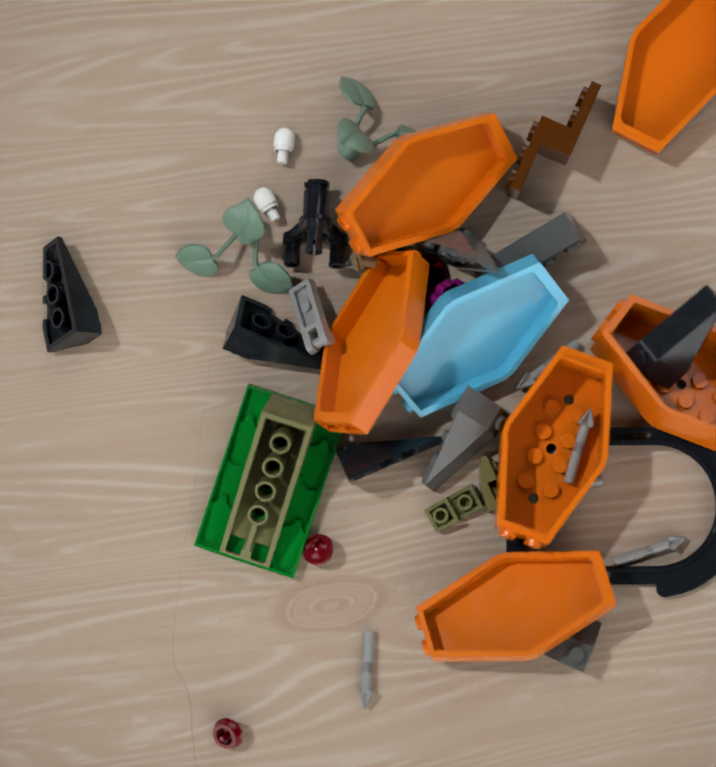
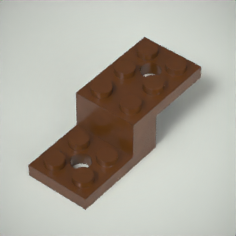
M592 81L589 88L583 87L575 105L580 109L579 111L573 110L566 126L545 116H542L539 122H533L526 139L530 144L529 146L523 145L516 164L520 166L518 170L512 169L505 186L509 188L507 196L517 200L537 154L566 166L601 88L600 84Z

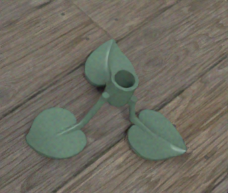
M341 76L339 85L342 93L350 102L360 106L361 109L355 122L347 118H342L339 121L338 151L344 159L353 162L360 153L369 154L373 151V147L392 137L399 138L402 135L415 132L409 126L399 125L398 131H393L372 142L360 130L359 124L367 108L373 109L375 107V99L369 89L362 83L352 78Z
M250 198L228 208L224 212L222 217L223 223L233 235L216 254L211 255L209 248L204 245L190 244L179 249L175 255L177 261L191 273L202 277L211 276L218 269V264L215 260L237 238L239 242L245 245L254 243L253 266L255 269L249 272V278L257 288L267 293L284 294L294 287L289 273L281 265L271 261L258 263V243L264 235L265 226L261 215Z

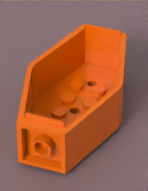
M630 294L626 301L620 299L591 339L594 341V344L589 350L595 357L613 363V380L649 424L656 429L716 451V326H713L711 331L708 332L702 343L703 346L691 363L692 366L688 373L678 380L685 384V388L679 389L675 383L668 389L644 378L626 352L670 316L674 310Z
M562 345L505 422L499 437L494 529L499 531L498 536L512 541L515 537L524 540L523 545L536 550L547 546L604 469L608 459L613 363ZM567 395L572 396L574 399L573 404H565L564 397ZM592 408L594 427L590 428L585 447H583L584 450H582V458L574 484L564 482L571 454L574 451L573 448L575 449L574 446H576L575 441L580 428L578 421ZM553 444L556 447V452L549 454L546 451L547 445ZM534 493L538 496L537 503L529 502L528 497L530 494Z

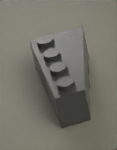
M563 212L493 254L491 258L498 268H501L533 254L542 266L546 268L556 262L558 256L564 253L567 255L580 247L579 244L585 242L586 239L571 214ZM478 271V273L480 274V276L489 273V272H480V271Z

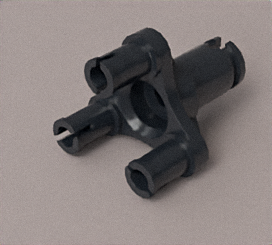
M309 179L307 182H304L306 190H304L303 216L299 218L298 224L283 233V244L285 245L284 266L289 268L300 266V246L303 243H306L305 252L309 255H313V245H315V255L322 254L323 243L330 246L329 267L332 269H343V267L345 268V247L348 245V235L341 232L332 223V218L329 217L330 193L328 189L330 188V183L324 179Z

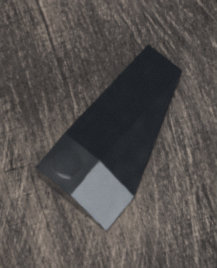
M57 236L43 247V279L47 281V293L43 295V304H47V319H43V333L47 352H56L85 345L102 334L97 308L62 237Z
M708 284L705 285L626 352L644 378L669 389L688 373L692 366V361L703 346L704 339L716 322L715 292Z
M241 295L227 329L222 349L246 359L321 369L324 346L321 347L318 353L311 355L305 348L302 334L291 327L293 324L286 318L282 321L271 313L273 309L266 304Z
M441 436L364 442L357 445L352 441L340 446L341 452H338L337 456L349 483L440 445L443 439H441Z

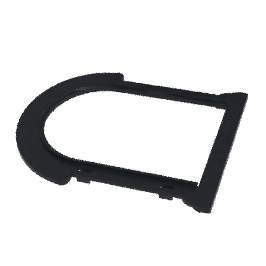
M609 427V446L659 445L677 449L690 456L707 474L713 487L716 504V451L661 431L655 427ZM649 432L651 434L650 437L635 438L633 436L634 433ZM716 506L713 525L707 538L691 555L678 562L661 566H620V569H611V566H605L610 585L656 584L657 594L661 597H669L691 591L712 579L716 575ZM517 537L513 541L506 539V552H525L524 540Z

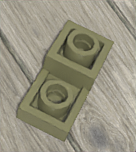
M487 455L480 458L479 485L487 512L495 509L496 489L495 487L490 488L488 483L497 479L495 474H497L498 468L493 458L488 460Z
M470 484L424 511L437 533L485 507L473 484Z

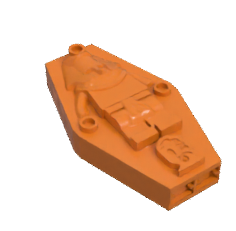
M662 0L634 30L627 46L611 128L613 134L657 156L716 94V0Z
M476 114L408 133L394 140L335 209L338 215V224L349 235L351 239L349 244L356 254L370 257L451 233L459 228L517 160V156L496 114Z
M391 250L381 253V255H374L373 258H377L378 266L365 269L329 329L334 336L335 342L328 347L324 346L313 421L330 432L368 434L418 351L430 263L422 258L421 253L416 250Z
M600 551L505 552L495 555L416 607L418 615H415L414 618L418 630H423L425 640L421 641L426 656L430 655L434 662L529 661L539 658L617 607Z

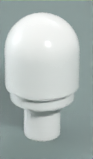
M280 128L274 135L273 148L274 152L278 153V164H287L288 154H291L294 149L295 136L292 130L288 128Z
M266 187L257 189L253 199L258 210L262 214H267L271 222L280 219L281 217L276 210L278 201L273 192Z

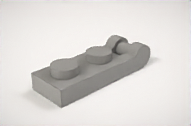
M307 278L289 289V294L305 348L311 355H314L321 350V347H328L333 344L335 339L331 331H329L315 281ZM317 332L319 337L315 339L314 333Z

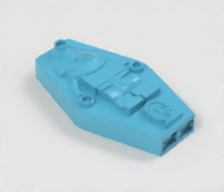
M533 254L499 268L497 273L489 272L446 291L437 299L423 318L418 351L393 391V394L396 395L399 392L404 398L401 400L404 407L410 413L415 411L421 418L459 401L467 386L480 392L505 381L514 374L569 299Z

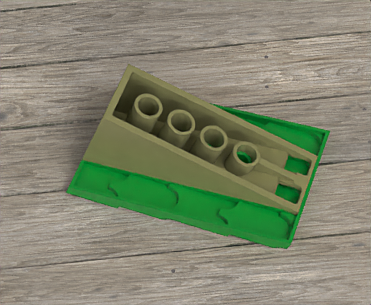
M251 383L248 384L194 546L289 578H294L342 434L341 432H330L313 421L315 404H310Z

